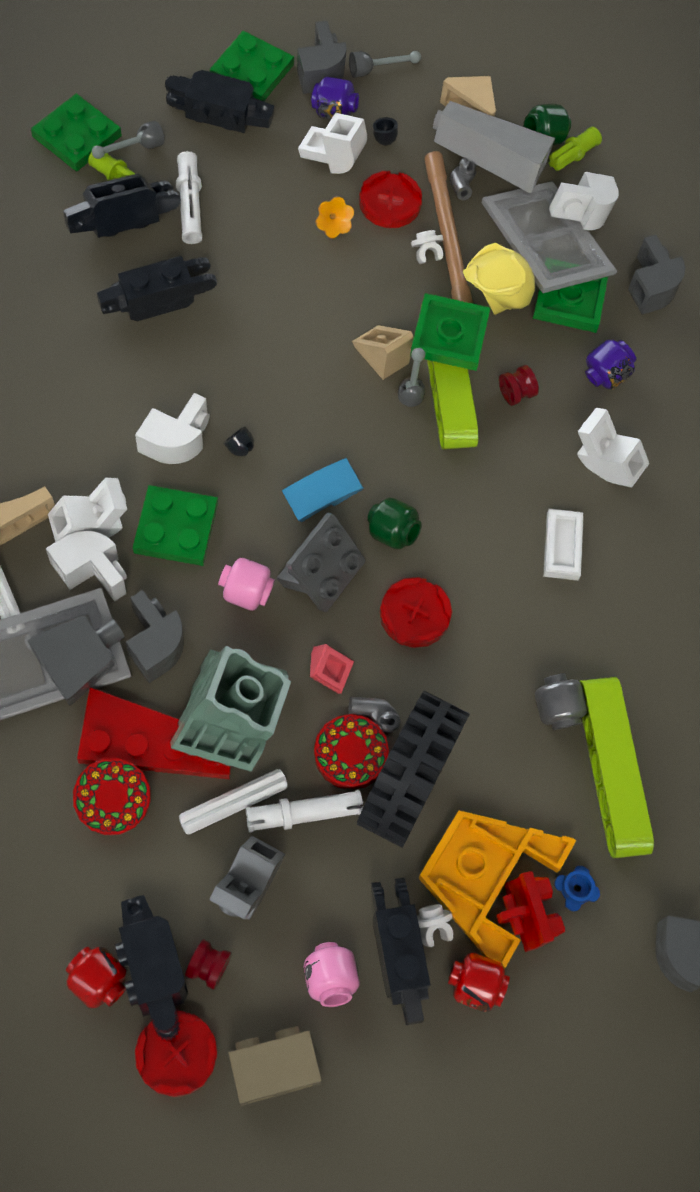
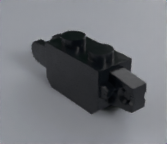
M205 70L195 72L191 79L173 75L165 80V88L168 91L166 93L167 104L172 106V108L176 107V109L185 111V118L245 133L248 125L269 128L274 117V105L254 98V88L250 82Z
M136 173L89 185L83 192L84 202L63 210L65 224L70 234L94 231L98 238L112 237L119 232L134 228L141 229L149 224L160 222L159 214L177 209L179 204H181V199L169 182L161 180V182L157 181L149 184L145 177Z
M179 256L118 273L119 282L112 284V287L97 292V298L103 314L119 311L121 313L128 312L130 319L138 322L187 308L194 302V295L212 290L217 286L218 282L215 275L206 274L211 267L208 258L198 257V259L194 258L184 261L183 257Z
M403 877L395 879L394 885L399 907L386 909L385 893L380 882L371 883V893L375 909L372 918L385 992L387 998H391L392 1005H402L405 1025L407 1026L424 1021L421 1000L429 999L428 988L431 986L415 904H410L406 881Z
M140 895L121 902L123 927L119 928L122 942L116 943L115 948L120 965L124 967L129 966L132 980L126 981L125 987L130 1005L138 1004L143 1017L151 1016L152 1024L161 1040L172 1041V1038H176V1035H179L178 1031L180 1030L175 1006L183 1004L189 993L169 922L160 916L154 917L145 896Z

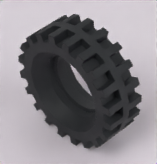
M424 690L377 777L357 820V825L403 848L470 713Z

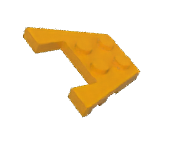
M458 810L422 870L419 880L445 910L452 912L453 920L481 953L487 958L502 963L504 968H506L521 939L486 918L488 911L522 852L558 873L576 840L563 835L558 837L543 833L544 831L534 828L525 829L509 825L505 821Z

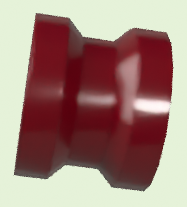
M528 365L518 367L514 373L506 372L499 375L500 391L505 401L511 406L520 403L521 398L526 397L530 399L539 393L536 376Z
M202 939L190 960L185 976L192 980L199 978L205 981L208 988L215 990L227 969L232 953L227 950L218 951L212 948L211 942Z

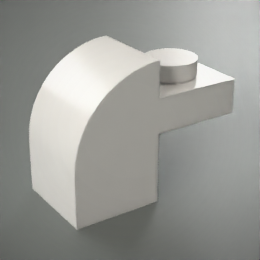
M335 113L326 129L311 126L298 148L300 157L329 164L330 173L341 174L349 171L367 142L364 119Z
M584 172L578 185L561 182L549 207L551 216L580 221L583 230L601 228L619 196L614 177Z
M194 393L178 419L152 408L135 434L138 452L166 464L183 463L197 456L203 449L202 432L210 418V414L207 413L206 398Z
M595 408L578 431L583 446L577 453L579 459L590 471L608 482L632 488L649 465L641 440L617 435L606 409Z
M105 478L89 497L63 495L48 513L55 542L68 534L78 531H94L108 538L115 535L123 528L120 517L127 510L126 498L122 493L118 478Z
M78 531L68 534L46 548L50 564L70 590L95 575L114 602L127 594L124 584L127 575L117 562L119 559L115 543L107 536L94 531Z

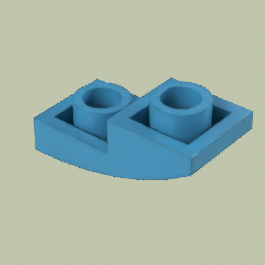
M345 458L304 477L283 489L282 492L298 521L303 522L330 505H338L363 490L364 487L348 459Z

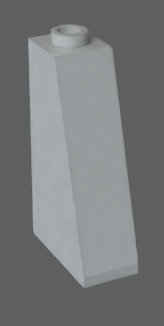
M449 101L443 111L438 110L433 123V129L437 130L434 142L463 158H468L471 162L474 161L476 165L532 193L546 167L555 140L553 137Z

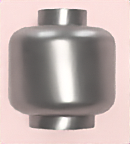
M565 673L544 678L545 685L538 688L535 692V699L542 723L552 725L553 730L581 724V718L588 711L581 683L574 679L567 680Z

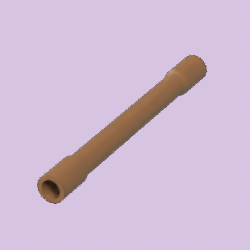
M438 151L430 152L425 156L424 160L428 180L432 187L440 232L443 235L442 242L452 287V299L473 304L471 290L463 274L464 264L446 182L447 174L443 155Z

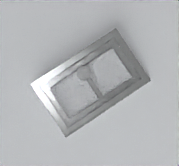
M553 181L535 185L532 193L523 189H517L483 197L481 203L512 249L527 260L535 276V283L542 293L617 273V270L590 232L583 230L580 221L551 216L549 207L558 190Z
M102 588L0 620V720L64 700V697L31 650L27 640L81 616L87 618L94 630L112 620ZM120 641L108 648L114 658V667L91 688L97 689L132 677Z

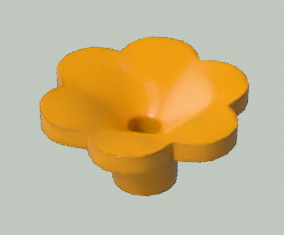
M334 197L330 202L324 201L319 205V216L316 219V226L323 230L327 237L336 238L340 233L345 234L350 231L352 226L350 220L354 216V209L347 205L343 198Z

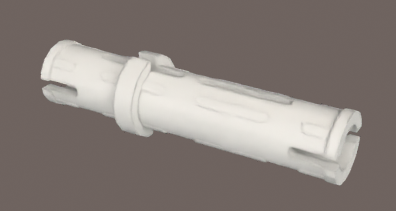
M186 151L177 156L179 177L176 180V188L180 192L182 240L187 244H196L202 241L199 191L202 188V184L197 171V155Z
M355 790V792L290 802L287 798L279 799L277 804L252 808L246 807L249 833L283 826L284 830L292 829L294 824L360 815L363 806H360L363 804L360 790Z

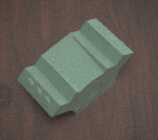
M225 646L220 652L210 649L200 666L201 672L192 686L191 696L186 709L178 721L179 728L170 742L171 749L206 758L210 761L220 762L227 766L252 771L263 753L266 741L274 734L291 681L288 680L289 675L286 670L255 662L248 653L241 649H232L228 646Z

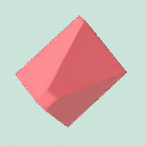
M327 644L313 647L310 677L334 692L341 694L354 661Z

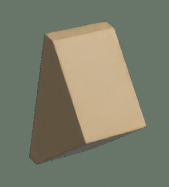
M491 76L447 77L443 81L440 103L447 106L449 101L495 117L496 108Z
M377 325L353 340L352 343L384 380L409 364L414 337L411 331Z

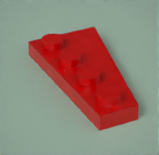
M91 687L89 688L77 756L78 763L90 765L103 758H120L132 762L140 770L228 780H230L231 766L171 749L170 742L179 728V719Z

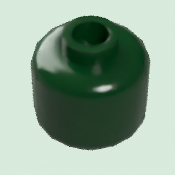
M541 104L534 106L525 117L523 127L555 138L553 146H556L566 140L571 129V119L562 105Z
M389 497L382 500L379 504L373 505L367 516L369 533L372 538L393 549H402L405 546L412 545L421 532L422 523L419 520L417 510L395 498Z

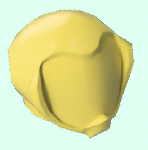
M497 243L487 245L468 263L467 268L463 270L466 280L483 292L494 315L506 309H522L530 304L535 291V276L527 260L516 251L505 248Z

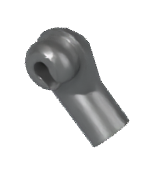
M464 157L460 160V166H457L450 175V184L460 200H467L471 197L472 190L469 184L476 175L475 168L477 166L474 161L471 162L468 158Z
M350 697L349 714L368 716L371 721L378 724L381 730L386 733L394 732L399 728L401 723L400 717L386 700Z

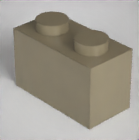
M296 1026L276 1032V1040L260 1044L259 1037L235 1043L236 1050L228 1052L240 1107L321 1084L322 1080L310 1031L300 1033L299 1027Z

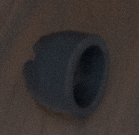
M389 117L377 119L373 123L375 140L384 146L391 145L396 141L398 135L397 121Z
M244 426L232 434L223 444L235 456H246L248 451H252L254 448V439Z

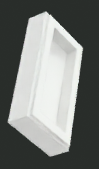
M557 509L548 510L543 577L579 580L582 560L583 512Z

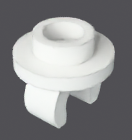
M435 230L416 234L417 240L412 241L411 245L412 247H420L416 254L419 264L426 262L425 251L427 249L434 252L435 261L443 258V250L437 244L443 241V235H436Z
M440 904L429 905L419 909L420 915L417 918L419 928H421L420 933L423 945L428 947L434 946L432 936L437 928L440 930L442 940H453V930L446 923L453 918L451 911L443 910Z

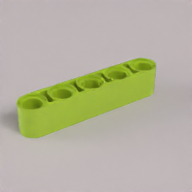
M427 360L441 448L477 447L478 425L468 369Z
M617 677L580 680L579 682L582 685L588 708L586 715L582 717L610 856L612 858L652 854L654 849L653 833L620 681Z

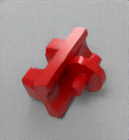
M529 871L521 873L518 878L504 884L507 895L503 896L506 911L496 916L499 924L511 923L514 936L520 935L525 952L536 950L554 941L555 937L565 932L562 917L558 913L546 915L542 903L552 898L553 889L549 878L534 877L533 872Z

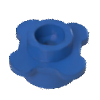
M577 866L567 876L559 875L555 879L554 886L563 894L565 907L570 911H578L582 904L588 901L595 902L600 897L599 888L595 886L594 879L590 875L589 870L584 866ZM575 885L580 886V892L574 890Z

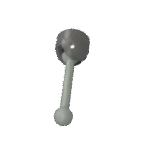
M412 51L410 55L372 59L366 52H351L349 55V68L353 78L364 77L372 71L375 65L406 61L416 64L420 62L421 54L418 51Z
M156 121L144 123L139 127L136 137L105 147L94 146L92 148V156L96 159H101L105 153L136 143H140L147 149L160 147L164 144L163 130Z
M415 348L412 351L411 356L414 362L411 377L403 379L398 388L399 401L409 407L422 403L425 395V386L422 380L418 378L420 362L425 358V351L422 348Z

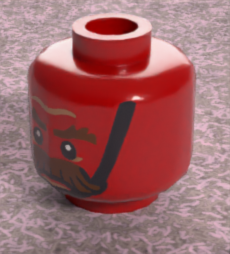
M88 946L85 947L71 960L65 970L69 974L66 980L68 989L88 1008H97L104 1003L111 1007L126 991V987L122 983L126 978L127 969L120 965L119 960L104 947L93 949Z
M471 952L465 956L462 963L455 960L449 975L448 984L454 986L453 997L455 1001L482 1012H489L493 1009L494 1005L498 1007L502 1005L510 976L505 975V968L502 963Z

